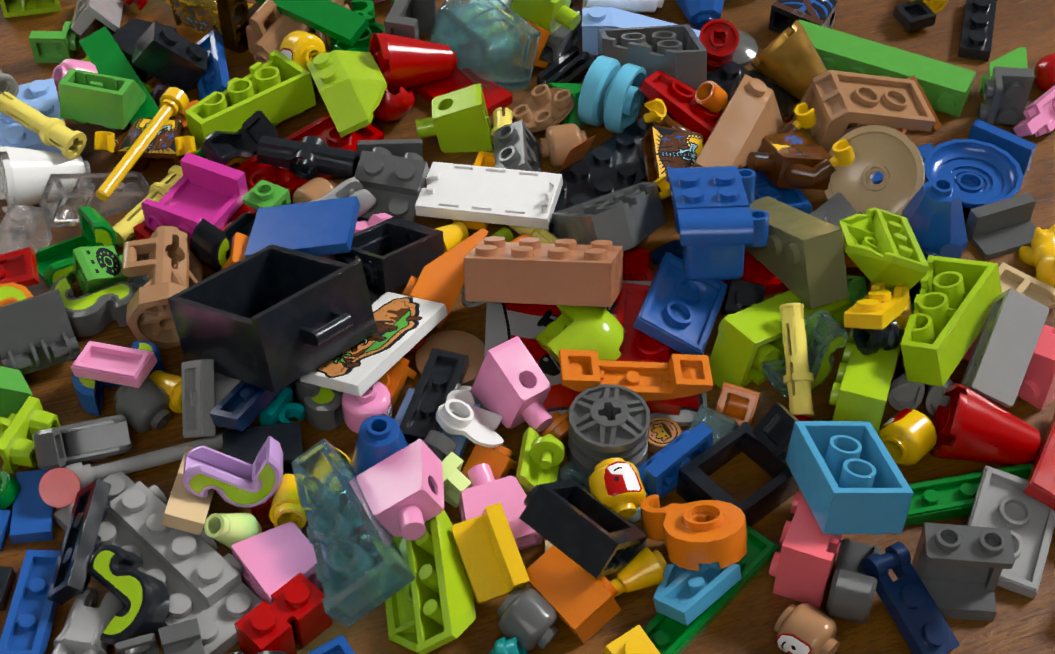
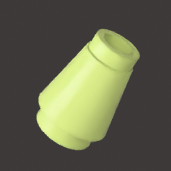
M214 513L206 519L204 525L207 536L230 549L231 545L262 533L260 523L250 513Z

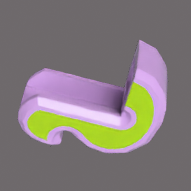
M268 436L253 464L206 446L196 447L186 454L183 485L187 491L200 498H206L208 491L215 489L226 503L235 507L253 508L264 504L278 491L282 483L284 454L280 443L271 436Z

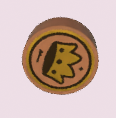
M666 417L650 419L648 450L654 454L659 452L681 434L680 426L674 420Z

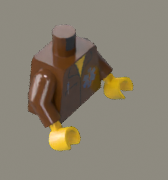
M800 103L794 109L796 120L793 123L788 122L777 134L765 136L762 139L760 151L749 153L747 166L748 169L755 172H762L774 186L779 188L827 190L831 174L836 171L835 167L838 165L842 167L851 165L855 160V154L848 140L843 139L837 141L832 146L835 155L832 157L807 131H799L801 128L808 129L813 127L817 119L814 108L809 110L807 103Z

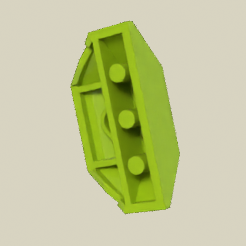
M333 50L329 53L318 54L312 61L306 63L341 138L371 124L374 117L373 112L379 106L388 86L371 52Z
M873 207L867 209L865 214H855L839 220L837 227L842 228L845 252L873 284L885 283L886 289L891 291V293L894 292V288L898 284H908L910 290L927 274L929 265L906 217Z
M444 509L437 516L424 522L426 532L421 538L410 541L402 536L393 537L382 567L389 640L417 654H427L457 639L476 619L473 591L451 533L453 524Z

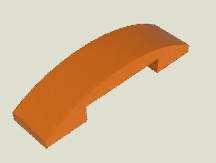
M559 350L562 385L578 392H583L587 388L601 384L620 385L632 389L645 401L688 397L710 391L713 388L708 355L671 354L668 363L598 360L597 351Z

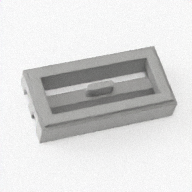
M214 359L182 362L183 438L215 436V425L209 414L215 408Z

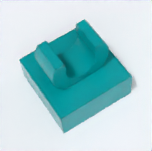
M285 387L278 394L277 398L270 402L259 414L260 426L292 423L293 421L288 420L290 417L304 421L305 408L301 404L293 403V390Z

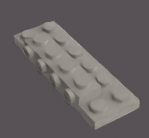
M122 471L104 478L103 481L111 484L107 499L110 502V509L105 519L101 522L98 535L101 537L99 548L112 544L141 557L143 565L137 570L152 575L164 582L170 594L169 613L162 626L166 627L197 618L205 654H224L238 642L234 623L262 602L257 595L242 583L241 574L243 569L238 560L230 553L222 557L216 551V542L213 538L207 536L205 530L202 531L201 535H196L161 525L168 501L164 493L156 485L147 488L141 481L135 484ZM74 502L54 513L57 524L65 531L68 527Z

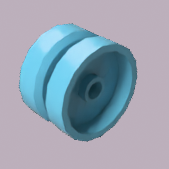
M604 55L598 56L591 64L581 87L578 100L579 120L594 127H599L604 123L605 129L616 134L622 133L623 129L636 121L640 113L645 94L638 89L643 80L647 78L646 70L643 67L630 63L621 67L617 59Z

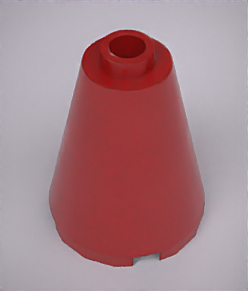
M383 32L373 33L371 36L369 52H371L388 85L387 90L391 94L399 92V87H403L406 90L450 77L453 70L457 69V55L455 51L451 50L449 45Z
M952 383L947 388L944 395L949 396L950 399L946 407L938 405L932 421L936 430L937 440L934 446L935 449L930 451V455L943 459L1009 465L1030 464L1032 461H1036L1044 441L1040 438L1038 429L965 385Z

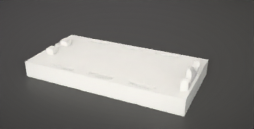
M433 162L426 177L427 188L421 189L415 204L416 216L548 229L563 185L562 174Z

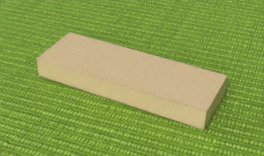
M186 446L161 525L201 535L215 489H210L206 498H200L186 490L183 485L184 462L186 454L194 449L193 447Z

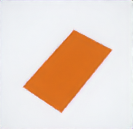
M595 136L571 148L560 171L583 159Z

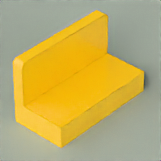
M501 502L485 507L482 515L452 525L451 533L478 604L511 594L517 588L522 590L526 587L530 579Z

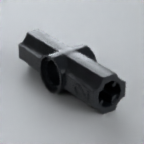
M262 135L258 142L256 154L258 163L289 168L294 175L305 180H311L317 174L346 179L352 178L355 175L361 156L360 152L329 147L322 139L316 136L303 137L301 142L265 135Z

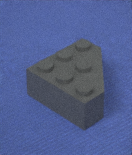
M689 24L598 29V56L604 55L617 59L621 67L627 63L643 67L647 72V77L660 69L693 88L695 92L702 83L707 81V50Z
M640 182L552 213L559 239H574L577 241V244L591 245V241L609 240L613 242V246H623V251L640 244L667 222L656 182Z

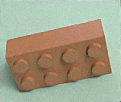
M500 236L485 237L484 241H481L464 257L465 301L612 307L623 288V246H613V242L609 240L591 241V245L577 244V241L574 239H558L553 244L541 243V239L533 237L521 238L519 242H505V238Z

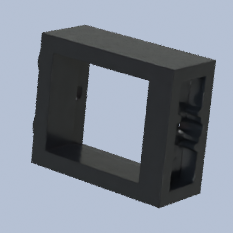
M392 217L355 233L350 252L334 254L335 261L346 264L355 260L362 261L367 286L387 292L408 282L411 275L416 278L419 277L424 266L445 253L443 231Z
M744 422L679 469L676 493L687 503L699 500H719L732 503L743 511L746 517V524L752 527L795 495L799 486L785 459L777 458L751 432L754 428L747 422ZM743 452L773 479L739 503L714 482L709 475Z
M573 479L536 485L524 500L526 508L519 517V519L596 579L621 571L635 557L648 537L612 508L602 504L596 496Z

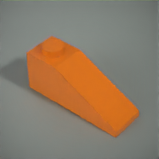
M480 229L424 266L418 279L411 275L402 295L446 305L447 316L435 327L441 329L464 284V257L481 241H484L488 234L487 230Z

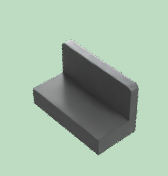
M1028 192L970 209L966 223L967 239L986 260L1018 251L1022 246L1031 247V239L1034 236L1036 227L1030 220L1036 200Z

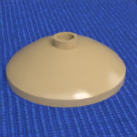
M883 125L863 126L845 134L839 140H848L849 145L853 148L855 160L849 166L842 167L838 165L835 167L836 171L831 174L828 189L824 190L827 199L829 200L839 192L844 195L857 213L865 214L867 209L875 207L901 216L902 211L924 185V163L916 145L902 132ZM831 148L829 154L834 157L835 155ZM876 173L883 174V181L880 184L873 183V176Z

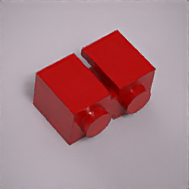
M300 572L271 594V605L264 600L234 623L240 650L244 651L245 654H258L267 650L297 654L292 626L289 623L294 620L298 643L304 648L332 625L328 597Z

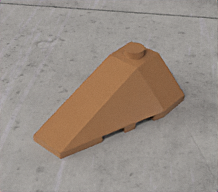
M745 74L727 102L692 167L737 166L738 169H744L747 166L749 153L760 151L762 139L767 135L777 134L784 127L774 91L768 88L761 80Z

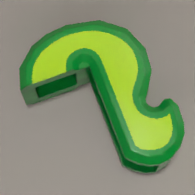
M90 206L78 208L79 224L82 230L81 235L40 249L35 254L38 274L49 287L53 285L54 281L64 275L69 284L72 282L70 275L73 273V249L113 245L115 248V231L96 209Z

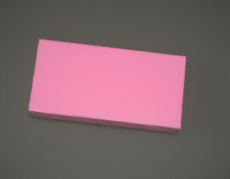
M89 341L70 368L76 377L140 388L157 363L154 352Z

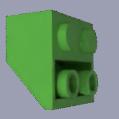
M72 68L58 83L60 118L73 120L80 124L90 123L105 126L108 129L124 130L146 99V93L134 80Z

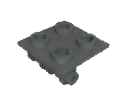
M59 289L0 307V355L4 367L20 370L22 375H26L79 356L80 348L74 336Z

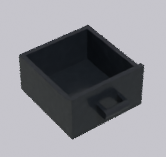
M272 244L168 298L186 362L214 359V372L274 393L377 333L362 261L355 260L346 264Z

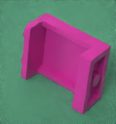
M187 153L180 160L183 176L159 202L145 199L141 206L146 227L155 231L160 226H175L180 231L189 235L190 243L192 244L194 229L201 219H205L221 229L243 205L242 198L248 193L245 172Z

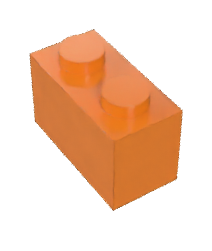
M554 545L526 569L530 579L528 583L531 587L536 589L553 606L562 621L584 644L621 611L614 599L618 591L605 576L596 579Z

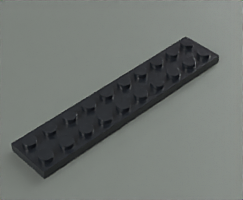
M734 61L727 62L722 67H717L707 74V81L715 82L726 91L728 101L745 74L764 82L768 88L774 91L776 96V86ZM667 112L666 114H667L672 120H674L673 117H672V115H670V114ZM643 116L623 129L622 133H617L588 152L583 159L558 172L557 174H562L563 185L554 213L640 182H647L641 139L654 124L652 122L646 123ZM552 216L549 225V232L559 239L555 221Z

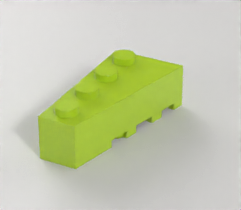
M277 49L268 54L269 61L263 65L257 62L249 67L250 74L242 79L234 77L227 82L226 90L223 92L214 91L184 111L190 134L195 137V141L200 149L203 140L215 131L236 132L241 129L242 124L257 110L262 111L274 127L294 115L302 114L305 110L316 105L311 73Z
M928 256L929 270L920 281L921 290L919 294H916L914 300L915 309L913 314L909 316L900 344L907 381L944 386L981 332L994 298L1002 294L998 263Z
M792 291L777 294L773 298L758 304L755 303L749 308L734 314H728L721 320L718 326L719 332L709 359L712 380L718 387L722 389L724 382L741 387L746 386L752 381L759 385L769 377V373L765 369V363L779 359V363H785L782 320L779 306L786 303L804 304ZM845 298L814 309H810L804 304V323L811 315L815 313L821 314V320L812 324L806 332L807 351L841 330L844 322V312L851 305L849 299Z
M851 328L842 362H840L836 381L833 384L829 404L836 406L832 421L871 422L877 434L879 433L905 330L900 329V342L896 349L887 351L881 348L877 353L864 355L855 345L853 328Z

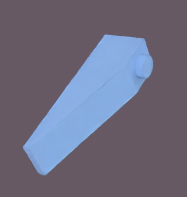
M594 6L582 8V52L586 51L589 55H598V29L678 24L613 7ZM693 29L697 37H699L700 30Z

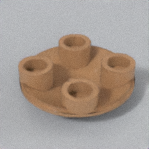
M540 84L531 90L530 97L513 109V117L515 122L522 119L530 132L542 131L549 126L560 123L569 115L574 106V97L569 89L549 88L547 84Z
M448 330L429 336L421 348L416 351L415 362L421 375L432 348L468 355L469 366L461 386L472 387L484 361L485 345L479 338L470 333Z

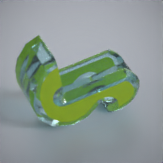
M825 310L815 311L804 320L809 372L813 373L814 382L811 383V391L815 390L827 379L834 363L833 352L838 348L845 347L848 333L846 329ZM780 358L764 363L762 366V376L784 398H789L787 385L783 383V376L786 375L785 359Z

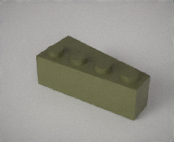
M769 196L757 199L749 204L750 210H764L769 213L768 244L763 247L748 245L745 248L806 306L814 309L849 297L842 228Z

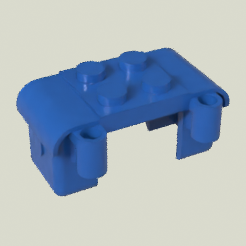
M737 166L667 168L666 180L670 183L669 189L674 207L673 219L676 231L680 234V244L683 246V265L688 280L740 279L744 273L745 246L763 247L768 244L769 213L764 210H750L749 205L755 201V171L751 169H738Z

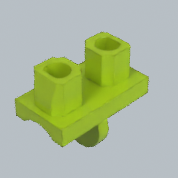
M29 396L17 414L11 413L8 418L0 417V456L4 462L2 466L3 471L14 474L19 465L35 468L38 463L32 438L35 431L60 427L57 415L44 411L39 398Z
M528 427L523 434L516 472V479L526 495L536 485L557 482L559 464L563 461L565 455V446L554 435L546 434L541 437L531 427Z

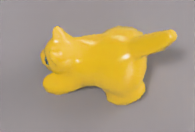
M1055 225L1044 230L1037 227L1031 239V247L1022 246L1018 250V255L1025 264L1036 268L1035 279L1054 288Z

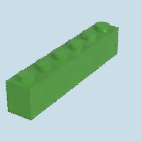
M799 19L819 57L824 59V66L827 70L902 79L915 75L933 110L960 117L970 98L976 71Z

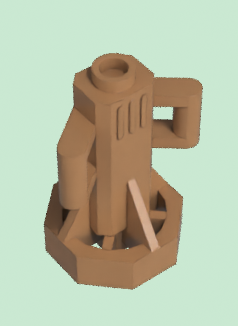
M266 0L249 19L250 26L257 39L250 48L253 59L256 63L260 62L263 65L269 61L268 54L276 49L280 52V45L289 33L297 30L305 32L316 30L282 13L280 14L276 3L273 0ZM330 0L336 4L340 3L341 6L345 5L344 0ZM269 18L271 25L266 30L263 22Z
M160 226L156 228L149 239L127 241L123 244L122 274L126 277L148 275V282L137 290L127 305L126 323L137 341H150L156 344L157 347L168 349L181 346L168 298L202 281L203 266L190 250V237L187 233L180 231L175 226ZM149 253V260L137 261V255Z

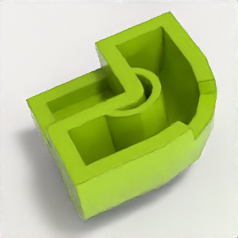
M557 305L562 315L551 322L535 337L540 346L557 362H559L560 349L597 351L598 360L616 361L622 355L619 348L624 338L623 334L626 331L618 319L604 307Z

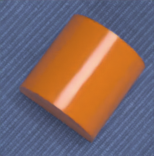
M724 382L713 419L738 427L744 422L753 426L760 407L762 393Z

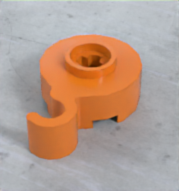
M653 494L645 497L644 502L640 504L642 526L648 536L647 538L658 541L665 540L669 560L681 568L700 571L699 564L719 562V567L722 569L739 562L747 553L746 517L743 511L732 503L719 500H699L685 504L672 503L660 508L659 495Z

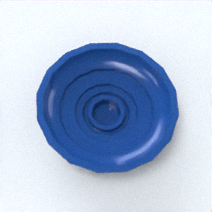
M954 139L940 143L927 153L924 161L927 182L932 178H947L959 186L962 207L968 209L1015 196L1020 191L1024 178L1020 164L1008 152L994 144L975 139Z

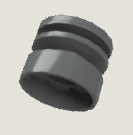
M601 384L587 388L575 397L569 407L568 463L572 472L583 482L589 484V477L594 472L595 466L609 458H622L624 461L633 463L637 469L647 461L650 409L640 395L632 389L620 385Z

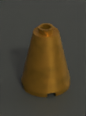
M796 20L791 26L793 30L788 27L758 57H755L750 64L759 73L801 101L812 78L826 72L827 69L804 27Z

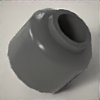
M149 378L145 379L140 388L121 385L114 396L116 415L122 414L125 416L127 425L138 433H146L152 429L159 431L171 418L169 395Z
M517 588L507 597L496 612L500 616L498 621L500 632L509 639L516 636L518 639L517 645L522 650L529 651L537 645L544 650L560 632L554 626L559 618L558 612L534 588L524 591Z

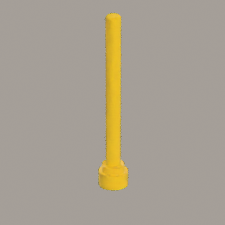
M169 87L160 97V110L96 191V195L100 200L107 201L169 118L182 114L188 106L189 99L181 89Z

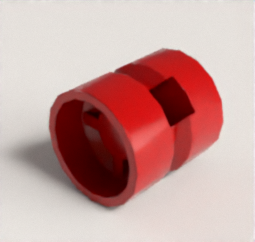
M713 19L701 28L698 38L707 50V72H711L715 68L722 67L725 63L732 61L739 43V33L736 27L729 21Z

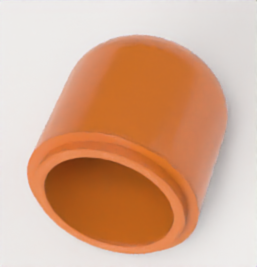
M706 81L698 87L695 100L709 112L716 113L725 108L728 102V95L715 82Z

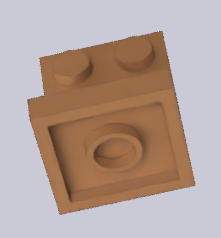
M827 70L812 78L800 102L807 103L809 110L814 108L817 119L813 127L808 129L801 128L799 131H807L828 153L841 137L863 126L883 125L910 131L931 132L936 123L915 80ZM794 115V117H793L791 123H793V122L796 120V116H795V115Z

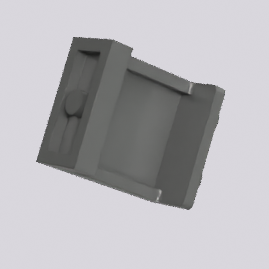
M395 0L384 21L385 33L419 39V34L435 36L438 32L437 0Z
M924 522L912 565L943 617L994 621L997 613L994 593L1002 569H1012L1015 563L1011 529Z

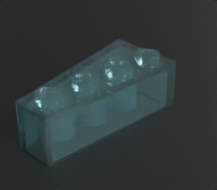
M323 438L291 463L301 508L306 511L309 525L306 530L309 542L313 544L317 560L315 570L317 579L323 586L325 598L322 601L325 613L346 627H350L413 581L415 576L391 534L373 516L356 480L357 475L346 456Z

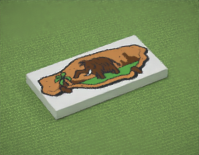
M386 292L372 304L377 333L300 378V381L361 397L447 316L446 305Z

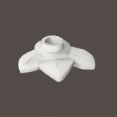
M469 390L451 391L446 397V403L440 405L436 411V420L441 428L452 435H464L480 446L489 448L501 446L504 440L495 431L501 422L502 416L475 406L473 396Z

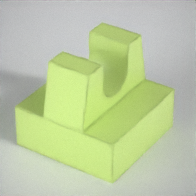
M451 451L442 461L444 501L457 508L461 491L469 488L471 481L460 472L464 460Z

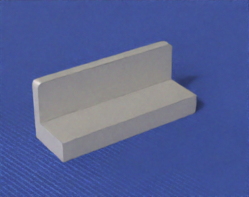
M77 0L71 29L81 36L96 18L116 32L120 28L124 2L121 0Z
M1011 288L995 297L961 384L1007 408L1013 406L1048 316L1049 308Z

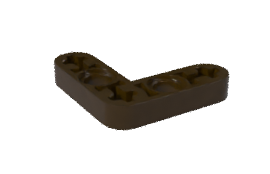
M216 0L224 46L234 52L244 53L249 49L246 27L250 24L249 19L262 4L256 2L248 9L247 0Z

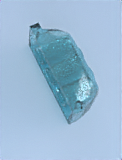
M444 0L437 11L429 42L449 45L451 50L455 51L457 55V68L475 84L481 83V87L486 89L504 88L506 90L529 87L540 32L501 0Z

